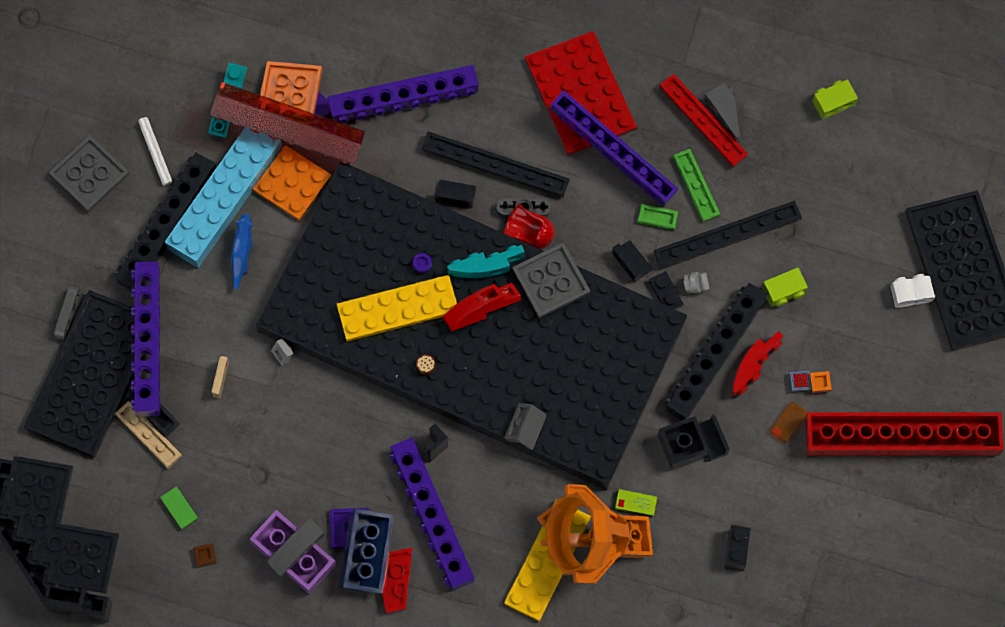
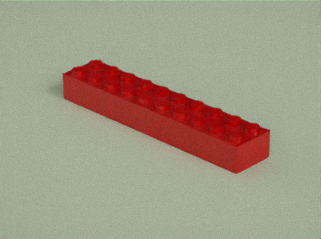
M807 412L804 418L806 456H1000L1004 451L1002 412Z

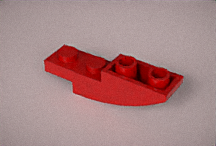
M512 283L499 288L493 284L460 301L443 315V319L450 330L454 331L486 319V313L521 301V295Z
M779 331L766 343L759 338L747 352L735 376L731 393L733 398L738 394L740 396L744 394L748 389L747 385L751 381L755 383L761 377V365L770 357L768 354L772 350L776 352L783 345L782 339L784 336Z

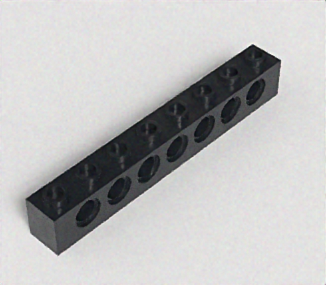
M195 152L193 157L190 156L185 165L186 168L177 175L173 188L170 187L168 189L166 199L157 206L153 219L150 218L145 227L146 230L137 237L133 250L130 249L128 251L123 266L120 265L115 272L117 283L131 290L132 287H135V280L132 281V271L130 269L132 266H135V262H158L166 249L165 240L215 171V162ZM192 173H199V176L196 178L190 177ZM183 188L190 189L187 193L180 192ZM174 203L180 204L176 209L170 208ZM163 219L170 220L167 224L160 223ZM154 234L159 235L157 240H151L150 238ZM143 250L150 251L146 256L140 255Z
M750 282L746 287H741L737 293L739 298L736 302H731L727 308L729 313L726 317H721L716 325L719 328L715 333L711 332L706 340L708 342L705 348L701 347L696 355L698 357L695 364L691 362L686 370L687 376L685 379L681 377L676 385L677 391L675 394L671 393L665 401L667 404L666 411L678 419H688L767 300L768 294ZM747 302L751 307L744 308L741 303ZM737 317L740 319L741 322L739 324H735L732 322L731 318ZM726 332L731 338L724 339L721 334ZM718 348L720 354H713L711 349ZM707 363L710 369L704 370L700 365ZM693 378L698 379L700 384L693 385L690 380ZM687 394L690 399L683 401L680 395Z

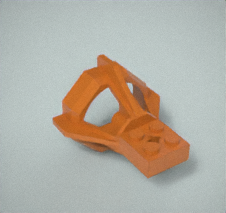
M568 484L564 486L565 496L558 498L545 525L547 539L541 541V546H547L548 557L564 575H573L574 583H596L618 557L646 558L653 556L649 517L620 515L611 511L586 485ZM580 506L586 507L590 513L593 527L589 533L569 534L575 512ZM591 547L586 560L582 564L575 559L571 548Z

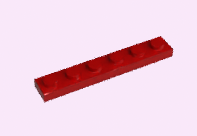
M674 73L659 85V88L733 168L748 156V153Z

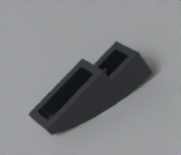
M130 389L124 396L131 402V399H135V392H132ZM148 391L143 392L141 398H148L151 393ZM161 403L160 416H145L165 437L180 425Z

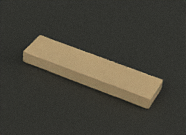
M130 401L115 413L121 422L167 469L182 457V454L145 416H136L135 411L131 409Z

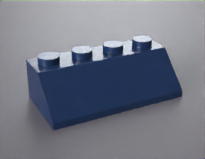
M361 509L351 510L339 589L382 594L394 515Z

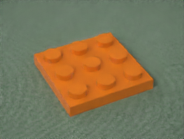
M267 61L257 109L258 114L314 119L323 72L322 66Z
M285 145L254 186L253 192L300 221L328 184L332 175Z

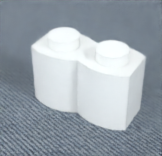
M924 274L915 275L913 279L897 278L890 286L895 308L933 302L935 298L930 276H924Z

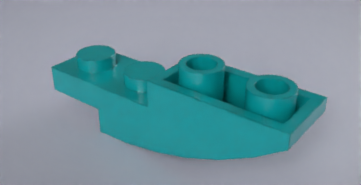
M229 62L208 134L227 138L243 93L247 67Z
M513 245L508 247L505 252L500 254L495 252L489 255L487 259L483 252L479 254L477 252L472 253L467 259L462 261L458 259L451 262L447 266V272L449 276L458 278H486L510 271L509 263L524 258L525 251L522 245Z

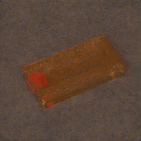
M792 401L770 433L786 443L803 421L808 411Z

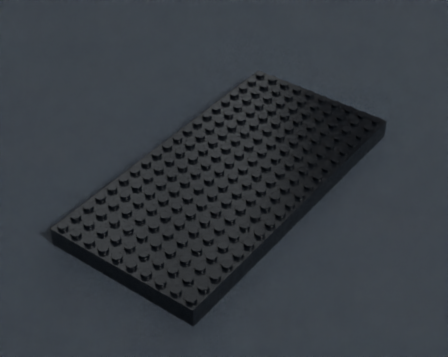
M340 161L256 327L258 332L277 341L283 338L286 344L608 490L683 329L687 314L577 266L591 291L590 294L539 319L516 278L512 267L545 251ZM522 245L525 251L524 258L509 263V272L486 278H458L449 276L457 304L466 297L490 285L495 284L499 288L510 283L520 293L521 301L486 313V319L451 331L443 317L356 340L346 341L337 308L338 303L448 275L447 266L451 262L458 259L460 261L467 259L472 253L477 252L479 254L483 252L487 259L489 255L495 252L500 254L505 252L510 246ZM419 253L429 255L432 260V267L427 273H418L413 268V258ZM424 354L431 355L436 362L435 370L429 375L419 373L416 368L417 359ZM519 403L532 404L546 414L533 449H528L521 443L509 442L505 439Z

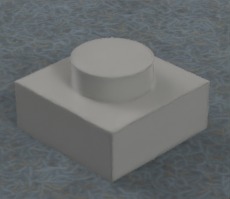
M283 338L278 340L271 350L281 366L287 364L294 354Z

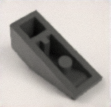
M723 83L707 92L704 101L720 124L739 142L740 132L734 97L735 93L731 87H727Z

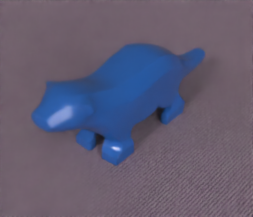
M243 214L239 221L236 222L238 228L231 252L234 290L238 289L243 274H247L249 268V253L253 246L251 232L253 224L249 214Z

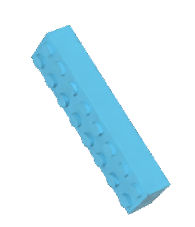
M249 121L165 240L167 250L199 268L245 203L254 186L281 151V140Z

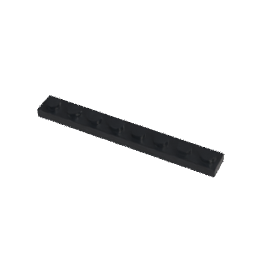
M429 131L421 147L422 151L564 198L570 182V178Z
M794 200L655 249L654 255L660 269L796 222L801 220L802 216Z

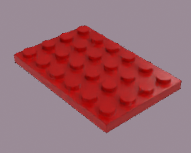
M594 31L525 56V61L567 156L593 146L550 110L551 104L563 90L618 137L637 130L634 119Z

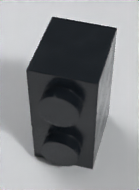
M730 526L724 568L744 571L747 562L751 528Z

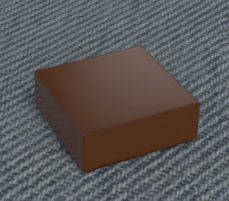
M212 543L193 548L197 568L217 564Z

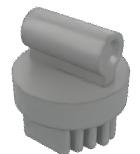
M692 272L691 274L684 275V287L688 294L701 293L702 290L710 289L706 272Z

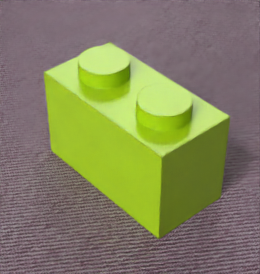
M847 79L843 82L841 80L836 81L827 89L821 88L817 90L812 102L823 120L856 105L858 97Z
M795 268L764 281L762 289L768 294L767 300L771 307L776 305L781 307L787 304L790 299L798 300L804 297L808 286L799 268Z

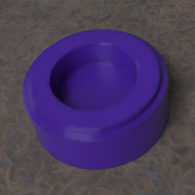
M419 253L413 258V268L416 272L427 273L431 269L432 260L429 255Z

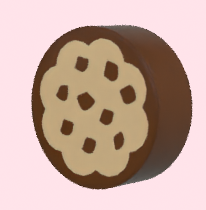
M424 354L417 359L416 368L419 373L429 375L435 370L436 362L431 355Z

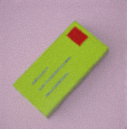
M619 489L615 510L653 517L657 497Z

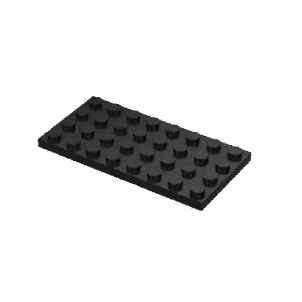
M978 190L906 208L905 213L926 276H930L935 295L934 299L951 350L1005 337V268Z
M88 291L23 426L24 429L94 458L96 457L115 417V413L118 411L135 374L131 371V362L135 361V354H132L131 343H135V336H132L131 325L135 324V317H132L131 306L94 291ZM143 318L141 320V323H148L150 321V318ZM143 336L141 341L147 342L151 337Z

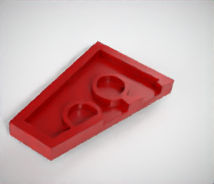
M412 547L388 552L382 590L386 614L406 610Z

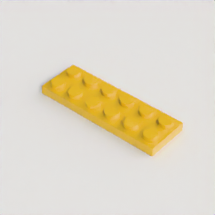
M446 275L338 303L337 308L346 341L348 342L443 317L445 313L457 304L450 277Z
M577 509L571 521L569 534H583L591 516ZM543 526L504 602V605L539 622L563 575L561 570L548 557L547 546H541V541L547 539L546 530Z

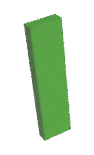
M691 149L673 155V160L702 223L720 217V212Z

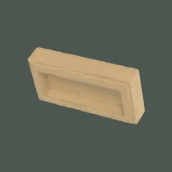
M224 356L219 357L212 387V395L218 399H221L229 364L228 358Z

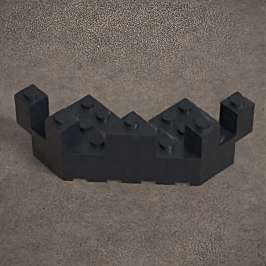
M14 456L13 461L0 458V539L49 612L69 616L70 612L85 614L92 620L109 622L113 604L110 598L89 594L88 591L107 594L120 535L61 524L73 466Z

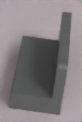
M519 403L505 439L509 442L521 443L528 449H533L546 414L532 404Z

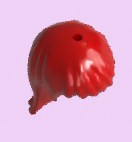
M518 204L509 215L503 233L542 250L553 241L555 227L546 217L530 212L523 208L521 204Z

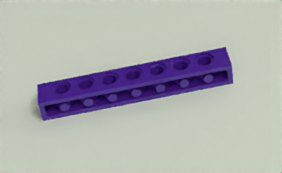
M474 65L327 96L332 123L344 124L352 119L362 120L367 116H380L389 111L399 112L407 107L417 108L421 104H435L439 100H453L462 95L472 96L478 92L479 84ZM461 82L463 85L455 86L453 83ZM436 86H443L444 89H443V90H437L435 87H436ZM418 90H425L426 93H425V94H419L417 91H418ZM400 94H407L408 97H407V98H401L399 95H400ZM386 97L389 98L390 101L383 102L381 101V99ZM366 101L372 103L370 106L363 105ZM350 105L353 109L346 110L344 107Z
M563 90L553 101L550 110L661 206L664 207L676 194L678 188L567 92Z
M135 262V269H132L131 272L132 281L135 280V287L131 289L132 299H135V306L131 307L132 317H135V324L131 325L132 336H135V343H131L132 354H135V361L131 362V371L135 373V380H131V390L135 392V399H131V409L135 411L137 417L160 416V266L158 262ZM143 281H150L148 286H141ZM144 299L151 300L147 305L141 304ZM143 318H150V321L148 323H141V320ZM143 336L151 337L147 342L141 341ZM145 354L150 355L147 361L141 360V357ZM142 374H151L148 379H141ZM148 391L151 393L148 398H141L143 392Z
M411 437L392 445L391 453H389L390 459L393 464L397 463L399 468L397 474L400 481H405L407 486L404 488L408 499L412 498L415 504L412 505L416 517L420 516L422 520L420 527L423 533H427L430 538L427 541L430 550L432 552L435 551L438 558L435 560L439 570L443 569L446 576H443L447 588L451 586L452 591L474 583V575L413 438ZM406 458H409L413 461V463L409 466L403 465L402 461ZM418 476L421 480L418 483H412L410 478ZM421 493L428 495V499L425 501H420L417 497ZM428 511H434L436 516L429 519L425 514ZM440 528L444 533L441 536H435L433 531ZM449 546L452 551L449 554H444L441 552V548ZM451 564H457L460 568L458 571L452 572L448 567Z

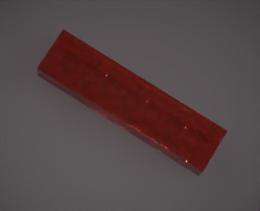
M224 82L220 84L210 111V115L217 120L230 121L235 126L250 128L255 133L262 132L272 139L285 140L290 145L302 146L310 152H320L325 157L340 159L345 164H355L365 131Z

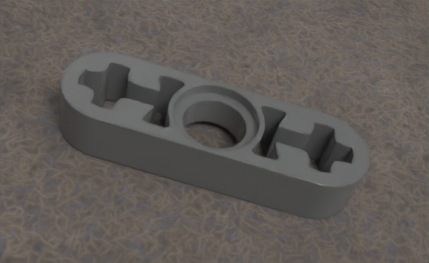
M504 198L498 201L496 208L498 215L503 218L509 217L513 211V204H516V206L518 204H526L529 206L530 212H532V204H535V208L545 205V208H548L545 209V212H541V209H535L534 213L544 217H548L551 213V203L546 199ZM504 204L507 205V212H503L502 207Z
M70 286L67 291L55 328L54 337L57 339L65 340L68 335L80 297L81 289L78 287Z

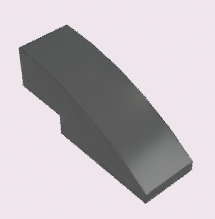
M310 518L275 552L267 563L281 577L325 536L324 532Z

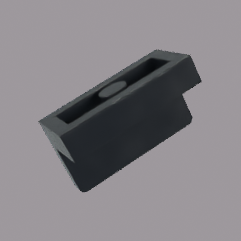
M439 180L435 193V202L473 208L476 186Z
M630 240L622 246L618 243L612 248V255L634 283L652 271V267Z
M715 414L709 420L698 423L710 451L708 455L709 461L728 455L730 449Z
M435 423L429 428V437L435 443L428 449V459L430 461H433L448 448V437Z

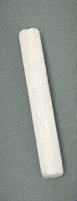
M143 117L138 120L162 185H169L172 183L169 171L147 117Z

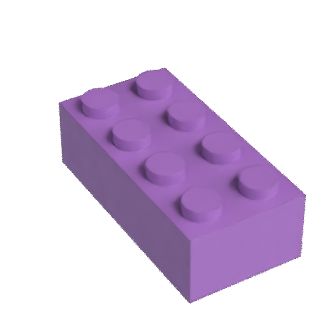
M275 510L253 534L250 542L270 559L298 528L280 512ZM315 544L285 574L310 595L335 568L336 562Z

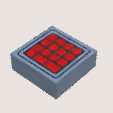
M809 371L789 373L791 392L811 391Z

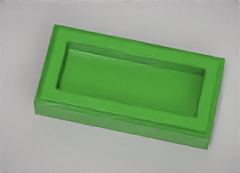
M641 204L637 223L674 231L678 211Z
M177 486L160 497L181 530L198 520V517Z

